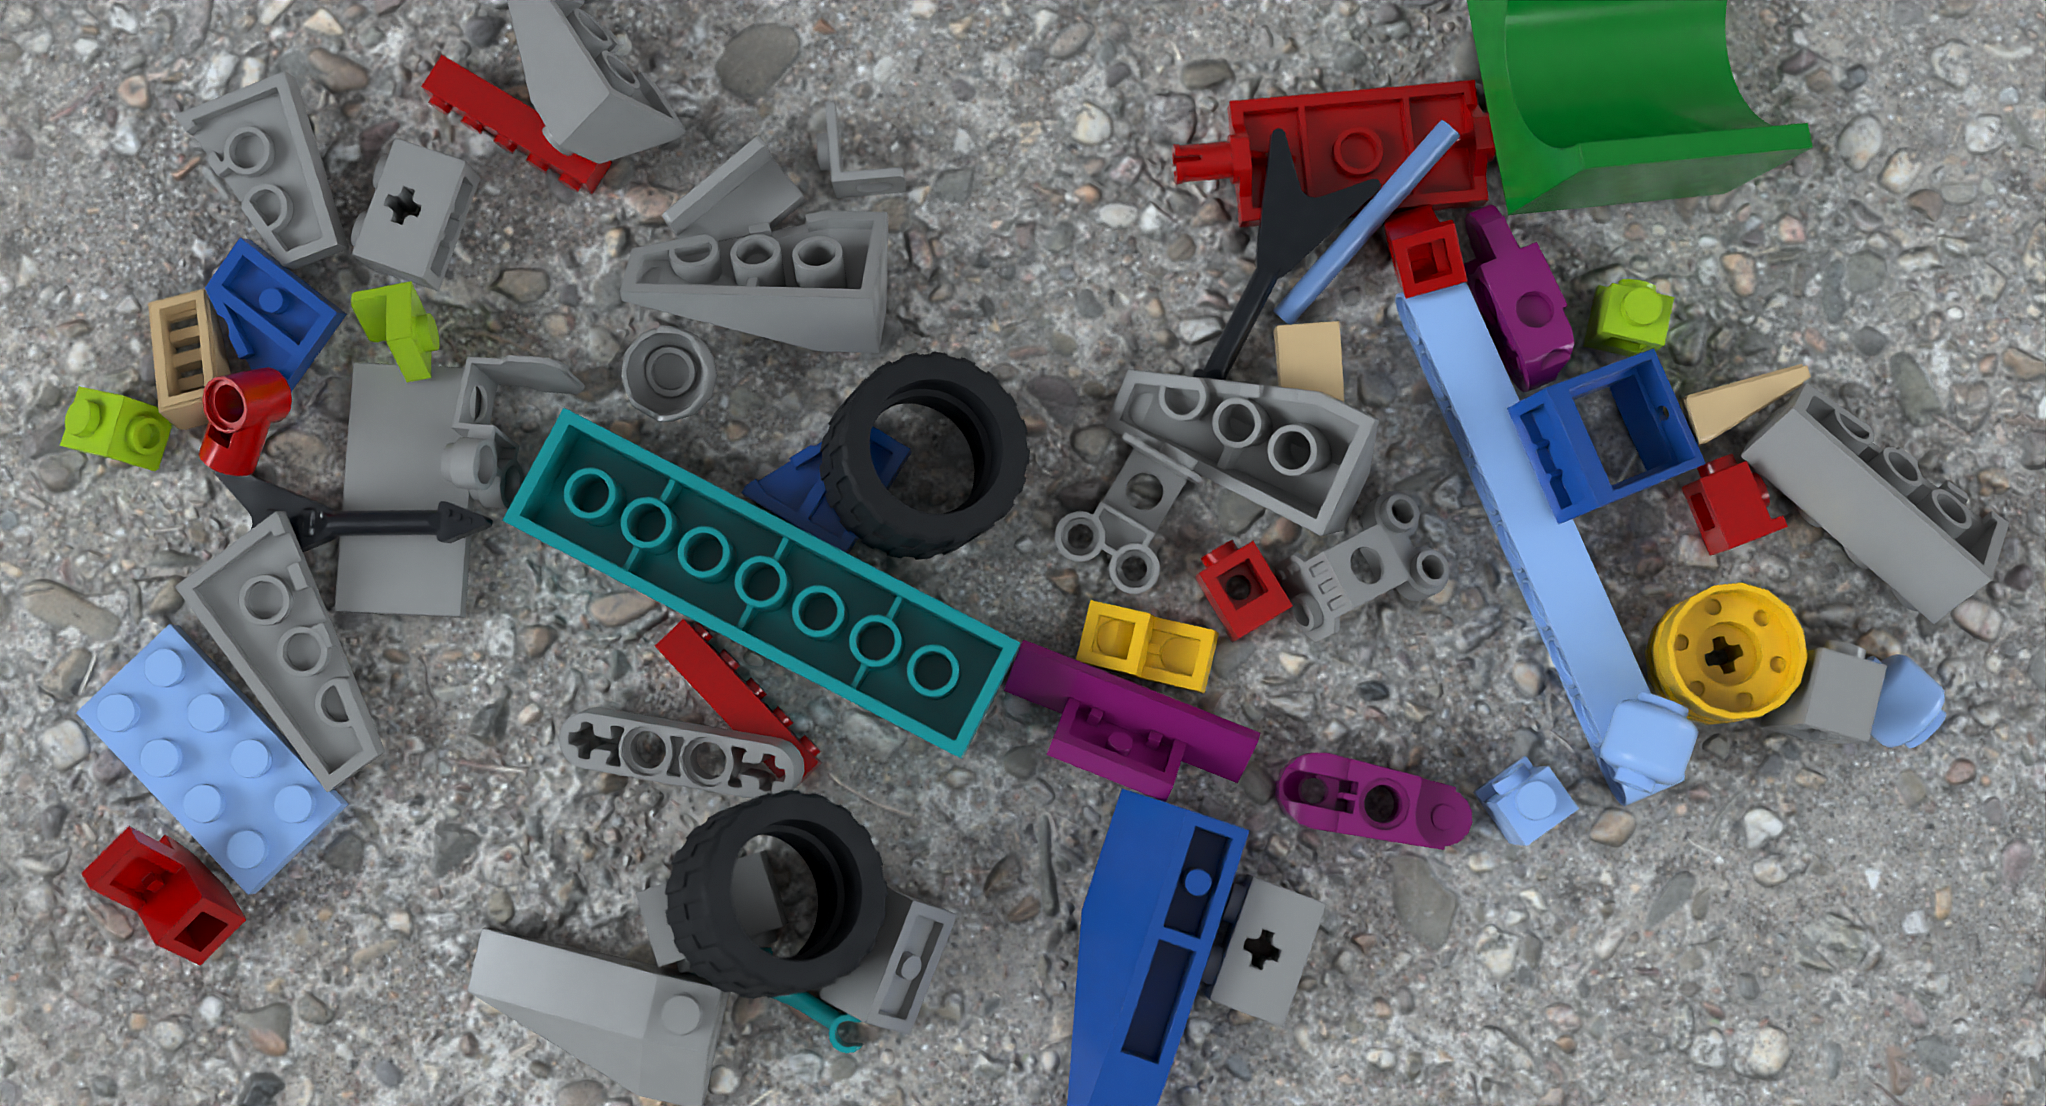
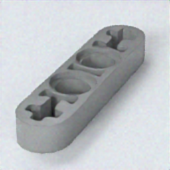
M602 707L588 708L569 717L562 725L559 733V745L564 757L577 767L750 799L770 792L773 795L784 790H794L802 781L805 771L804 759L800 751L791 742L781 738ZM593 724V733L598 737L613 739L621 734L622 736L619 745L606 743L590 751V741L581 738L580 731ZM642 732H653L663 740L666 754L660 765L649 764L640 757L637 751V741ZM703 742H712L723 750L726 756V767L721 775H710L700 768L697 762V751ZM771 755L775 756L776 767L785 769L786 774L771 784L769 783L770 776L768 772L749 768L740 774L741 780L738 779L743 762L760 764L770 758Z

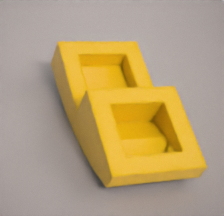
M1090 600L1076 660L1093 667L1205 694L1219 633L1212 629L1158 618L1151 613Z

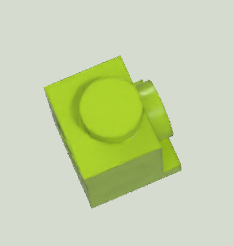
M1636 279L1619 280L1618 284L1612 283L1608 287L1598 285L1594 292L1583 346L1627 357L1653 348L1655 351H1658L1665 346L1675 297L1659 294L1656 292L1655 285Z

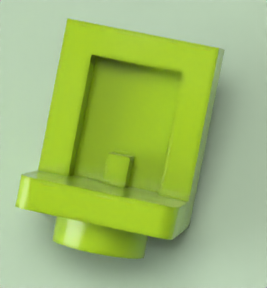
M412 281L353 292L351 294V307L368 340L371 342L386 341L406 382L432 378L431 352L437 351L440 348L439 333L434 317L431 313H426Z
M78 386L74 402L68 408L65 416V431L60 446L156 471L160 467L173 424L159 413V409L156 406L127 396Z

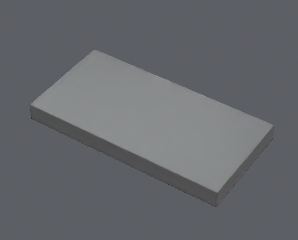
M353 362L342 511L438 510V504L441 501L450 502L473 511L474 499L471 497L469 489L457 488L452 481L445 480L441 471V456L445 446L448 443H455L459 438L463 437L452 429V423L465 367L431 366L432 378L406 382L398 364ZM475 386L470 397V413L474 421L478 418L481 407V392L478 386ZM437 535L340 536L334 611L342 613L466 618L471 535L453 543L440 542L437 540Z

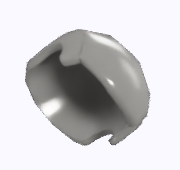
M660 326L640 334L625 351L621 378L631 405L658 422H673L696 415L711 399L718 376L715 358L708 346L697 335L676 326Z

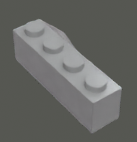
M1805 383L1754 430L1741 457L1748 462L1751 472H1756L1766 485L1777 487L1793 501L1800 515L1808 523L1818 528L1823 527L1843 545L1848 557L1855 564L1864 569H1871L1891 587L1893 594L1902 605L1912 611H1919L1933 624L1937 623L1992 580L2009 522L1993 511L1983 518L1963 505L1968 501L1967 493L1948 480L1939 488L1922 477L1918 469V461L1915 457L1899 446L1897 448L1886 447L1883 450L1873 443L1874 434L1870 426L1808 383Z

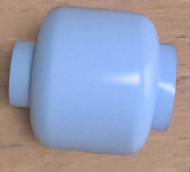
M1895 654L1882 661L1878 660L1874 655L1868 657L1865 660L1887 666L1870 735L1880 744L1890 748L1904 744L1911 749L1920 745L1941 726L1946 718V712L1941 709L1945 702L1943 688L1911 658L1905 655Z
M1639 692L1636 700L1620 702L1614 710L1600 749L1602 759L1609 765L1617 768L1614 781L1652 794L1656 783L1662 785L1678 783L1684 776L1698 737L1696 726L1687 719L1689 709L1666 698L1645 692Z

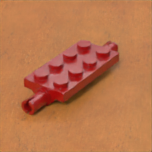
M1475 80L1229 101L1227 107L1230 131L1227 141L1172 145L1173 166H1176V171L1173 172L1176 185L1183 184L1184 182L1230 179L1231 185L1235 184L1239 228L1259 226L1271 132L1278 128L1284 130L1302 191L1307 196L1315 198L1374 178L1380 181L1382 187L1441 119L1448 123L1460 134V137L1392 214L1428 204L1431 205L1433 211L1484 206L1489 200L1486 179L1487 163L1492 162L1496 155L1488 112L1483 113L1478 105ZM1372 197L1369 198L1360 208H1358L1349 218H1355L1357 214L1364 208V206L1372 199Z

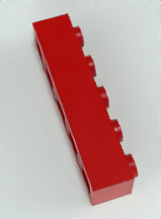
M444 55L440 56L421 86L429 95L430 100L428 103L446 115H449L451 111L463 117L460 122L477 134L481 135L483 130L495 136L493 142L507 152L513 154L517 149L528 156L526 161L539 171L546 173L548 169H551L561 175L558 180L577 193L582 188L593 194L612 164V161L598 164L575 153L571 156L562 154L545 138L542 129L546 125L535 109Z
M682 619L655 647L733 730L781 738L791 742L800 751L804 759L805 771L802 781L799 783L800 785L822 764L816 757L821 752L820 749L806 735L800 739L789 728L794 723L792 719L779 706L772 710L766 704L763 698L767 693L752 677L745 681L735 671L740 667V664L728 651L723 649L719 653L709 643L713 636L702 624L695 622L692 625L688 620ZM774 755L763 761L778 778L786 775L785 769L776 767Z

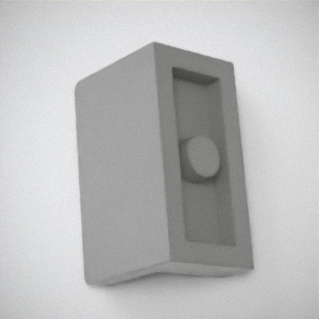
M756 136L662 214V217L677 239L707 234L716 241L749 235V225L768 222L772 230L806 200L803 193L772 159L764 141L759 136Z
M887 887L888 896L885 897L884 910L886 914L883 927H880L875 938L877 941L869 954L864 955L859 961V966L849 975L841 976L836 979V983L822 988L820 997L864 1023L910 1035L957 914L940 906L906 896Z

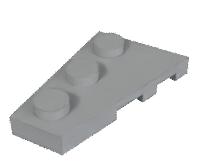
M283 71L174 115L184 130L192 134L207 154L205 159L217 176L224 178L242 203L240 208L282 266L295 270L349 249L296 77Z

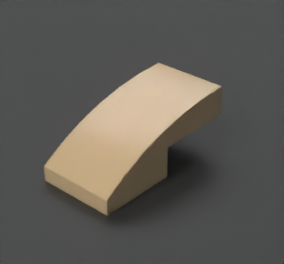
M1339 321L1277 325L1274 329L1279 387L1321 391L1344 402Z

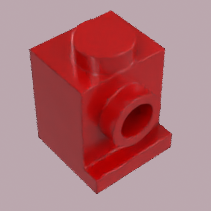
M1428 204L1390 215L1385 220L1383 227L1395 276L1406 299L1468 282L1453 219L1439 222L1431 205Z
M1733 453L1697 467L1700 479L1681 487L1710 556L1788 527L1783 515L1771 519L1766 508L1770 504V497L1764 481L1756 472H1751L1747 461L1737 464Z
M1232 539L1201 558L1206 569L1199 572L1195 579L1225 627L1232 643L1293 607L1254 541L1238 549ZM1239 577L1245 580L1249 588L1245 599L1236 600L1228 595L1226 584L1229 579Z

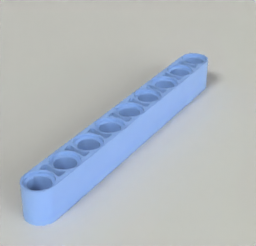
M1460 283L1407 299L1403 292L1396 294V308L1404 330L1610 791L1615 799L1625 807L1674 786L1656 783L1652 794L1627 787L1614 781L1617 768L1606 763L1601 757L1600 749L1617 705L1624 700H1636L1639 692L1649 694L1651 692L1573 519L1559 525L1556 521L1507 410L1508 407L1518 403L1520 400L1467 283ZM1685 773L1683 778L1676 784H1679L1685 780Z

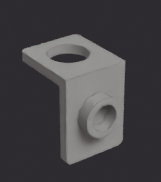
M825 101L828 133L816 134L820 171L831 170V181L836 198L906 192L905 176L901 167L843 171L839 115L835 101Z

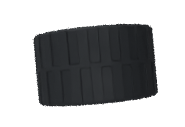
M916 352L903 355L899 360L892 363L888 361L860 383L835 411L828 423L830 427L822 439L820 452H822V464L819 468L821 481H824L826 489L825 497L830 508H834L841 519L839 522L848 532L851 531L860 538L861 543L871 549L876 548L886 552L887 556L900 559L903 557H914L915 560L930 559L941 553L945 555L959 549L995 526V522L1005 517L1015 505L1013 502L1017 494L1023 490L1027 479L1025 477L1026 467L1030 463V448L1027 447L1026 435L1028 431L1024 419H1021L1016 408L1018 406L1010 393H1007L1002 388L999 380L989 371L986 373L975 366L974 362L963 357L958 359L942 352H931L930 354L921 355ZM897 404H918L942 413L960 429L970 446L974 461L973 487L969 497L963 504L943 514L926 513L905 505L887 490L875 471L870 453L871 428L881 413Z
M784 790L773 795L770 792L708 817L707 822L695 827L686 837L687 841L683 847L677 850L671 863L673 867L670 878L666 881L665 895H667L668 909L665 912L667 923L671 926L675 938L673 941L679 953H683L690 963L689 967L699 977H704L710 981L713 987L725 993L733 992L739 994V997L772 998L821 989L836 983V979L849 975L859 966V961L864 955L870 953L877 941L875 938L880 927H883L886 914L884 910L885 897L888 896L887 881L884 880L882 869L884 864L880 852L876 851L871 841L872 836L865 826L860 825L852 817V813L842 805H836L828 801V797L817 793L805 794L801 793L800 790ZM759 835H769L778 838L795 849L807 863L815 880L818 894L816 922L807 942L795 955L790 957H776L755 944L742 928L734 910L731 885L735 863L746 843Z

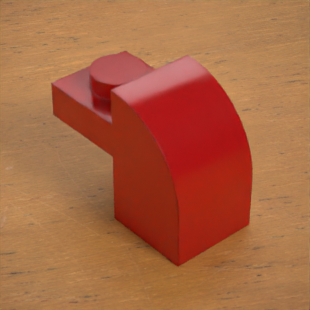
M128 826L81 872L90 890L136 911L155 945L199 966L247 920L226 886L197 856L167 835H164L157 841Z

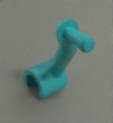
M760 947L773 955L771 947ZM801 992L772 997L797 1009L828 1028L829 1040L832 1046L839 1052L846 1054L854 1053L864 1045L859 1042H845L838 1033L840 1023L844 1021L855 1023L862 1021L846 1012L839 1013L810 993Z

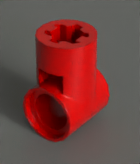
M270 367L258 368L218 376L207 383L203 391L202 402L209 423L199 451L200 460L211 469L226 475L247 476L254 473L270 425L286 418L291 410V389L285 377L279 371Z

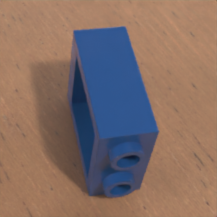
M1654 348L1546 387L1507 408L1558 525L1706 464ZM1608 387L1646 469L1643 473L1613 485L1610 484L1573 401ZM1663 407L1667 408L1669 417L1664 414Z

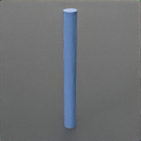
M1441 119L1273 311L1288 325L1294 324L1456 142L1460 134Z

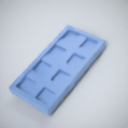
M169 624L76 712L247 895L256 894L349 805L335 789L326 792L287 738L179 625Z

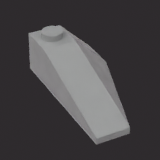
M507 0L531 103L546 125L542 129L545 138L559 152L566 156H571L575 153L601 164L678 140L686 132L681 121L645 72H640L635 76L629 67L615 55V52L622 46L610 30L604 29L589 14L579 9L584 4V0Z
M826 210L805 214L806 224L771 231L768 222L749 225V235L716 241L713 237L702 234L635 247L631 249L620 288L621 299L624 302L814 351L879 353L887 309L888 213Z
M1128 370L1104 426L1122 436L1124 433L1131 436L1135 434L1142 438L1143 443L1157 451H1160L1163 444L1167 442L1198 461L1193 469L1194 472L1320 536H1325L1344 530L1370 472L1379 419L1321 391Z
M486 927L482 928L467 992L638 1096L682 1106H704L729 992L725 993L713 987L710 981L704 977H699L695 973H679L677 969L663 966L658 967V965Z

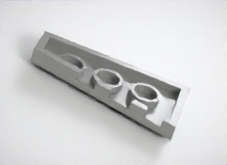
M286 511L274 512L175 586L326 792L336 789L385 753V749Z

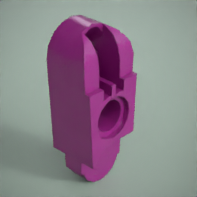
M1492 204L1466 214L1465 226L1470 241L1469 244L1476 259L1464 263L1468 280L1467 284L1508 375L1516 387L1523 393L1555 381L1560 370L1570 360L1575 342L1572 327L1564 313L1565 308L1568 306L1538 243L1535 242L1520 248L1505 217Z
M1305 753L1292 758L1281 769L1276 780V800L1281 812L1291 822L1305 828L1445 850V846H1451L1460 842L1469 833L1472 826V810L1470 805L1460 793L1456 792V787L1330 753ZM1310 778L1320 780L1325 788L1323 798L1316 803L1306 801L1301 793L1303 783ZM1378 785L1386 788L1394 800V808L1391 815L1381 822L1373 821L1367 815L1364 808V800L1367 793Z

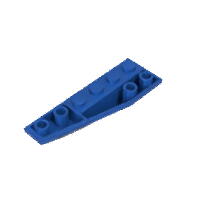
M1121 788L1081 911L1067 1106H1158L1217 933L1249 830Z

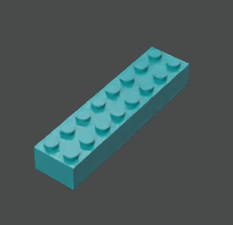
M566 408L562 409L502 520L963 759L1020 648V642Z

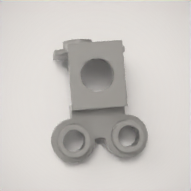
M508 355L503 359L467 357L452 423V429L463 437L459 438L455 443H448L445 446L441 456L442 475L445 480L452 481L457 488L469 489L471 497L474 500H479L484 507L509 509L523 483V473L517 461L520 446L497 427L490 425L498 385L521 386L541 392L579 394L584 391L585 385L570 372L568 365L547 357ZM475 386H478L481 392L482 405L480 414L474 421L470 413V397Z
M1124 433L1122 440L1131 445L1133 450L1105 498L1100 502L1093 515L1088 512L1077 511L1062 518L1055 531V542L1063 556L1076 562L1089 561L1095 558L1102 550L1112 555L1109 573L1113 583L1126 593L1139 594L1153 587L1160 573L1158 558L1148 548V545L1186 481L1190 480L1199 485L1203 478L1193 472L1198 461L1173 445L1165 442L1160 451H1157L1143 443L1142 438L1135 434L1131 436ZM1139 473H1150L1156 476L1163 487L1161 501L1155 507L1148 510L1135 508L1130 504L1126 496V486L1129 480ZM1076 525H1086L1093 533L1092 543L1085 549H1077L1069 541V533ZM1132 556L1142 558L1147 565L1146 575L1138 581L1127 579L1122 571L1124 561Z
M1397 491L1383 493L1367 503L1363 509L1362 524L1365 531L1321 552L1311 559L1296 552L1275 564V577L1293 605L1289 609L1290 616L1295 625L1306 636L1318 642L1338 632L1341 615L1393 588H1396L1403 597L1411 601L1425 600L1444 589L1450 572L1445 556L1429 547L1421 546L1414 548L1409 539L1415 532L1419 520V508L1410 496ZM1392 509L1396 512L1399 521L1393 516ZM1356 549L1361 550L1377 580L1376 583H1363L1353 574L1350 560ZM1422 564L1427 569L1429 577L1426 576V574L1424 573L1422 569Z

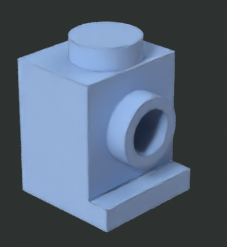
M1526 756L1521 757L1473 792L1508 843L1513 845L1528 846L1579 809L1550 767L1533 766Z

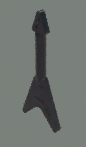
M1278 128L1271 132L1255 253L1256 269L1204 369H1195L1192 373L1193 377L1226 380L1277 280L1285 276L1371 198L1381 187L1378 179H1370L1321 197L1313 198L1307 196L1300 187L1284 130Z
M214 470V474L249 512L252 517L251 529L274 512L286 511L303 553L328 543L338 536L437 535L438 541L453 543L488 529L493 524L492 519L446 501H441L438 504V510L337 511L330 506L254 475L232 476Z

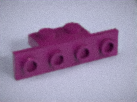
M1024 639L1004 688V691L1062 714L1046 755L1164 802L1167 801L1174 786L1181 761L1238 783L1261 734Z

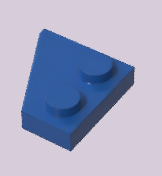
M239 238L205 286V290L217 314L223 317L228 325V337L238 358L246 359L251 370L270 367L279 371L285 377L291 392L347 315L291 270L282 266L278 260L252 240Z
M872 426L870 433L872 462L879 479L889 490L912 452L907 446ZM822 442L817 445L808 446L790 457L788 463L759 481L757 479L751 481L742 490L741 493L746 498L782 520L848 554L858 540L854 533L848 532L839 522L841 519L834 508H830L825 497L826 489L824 481H821L819 468L822 464V452H820Z

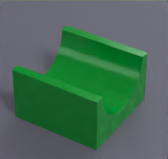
M1467 0L1508 215L1726 194L1813 148L1808 123L1773 126L1759 118L1743 99L1735 83L1727 52L1726 7L1728 0Z

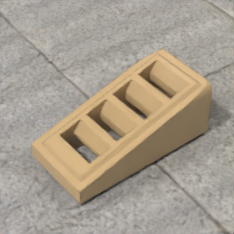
M205 288L148 302L159 413L181 430L209 423L203 408V391L207 383L213 378L231 374L218 314ZM197 317L198 325L172 331L171 324ZM200 343V348L180 353L176 351V348ZM203 368V373L182 378L181 373Z
M1799 364L1693 393L1679 399L1678 403L1699 447L1800 387L1804 381L1811 378L1807 365Z

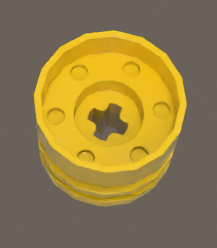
M1745 583L1714 585L1667 609L1651 629L1645 651L1648 679L1658 696L1689 709L1687 719L1705 725H1713L1760 717L1783 705L1801 683L1807 661L1804 630L1788 605L1766 589ZM1713 650H1725L1728 655V661L1720 666H1708L1705 661V654Z

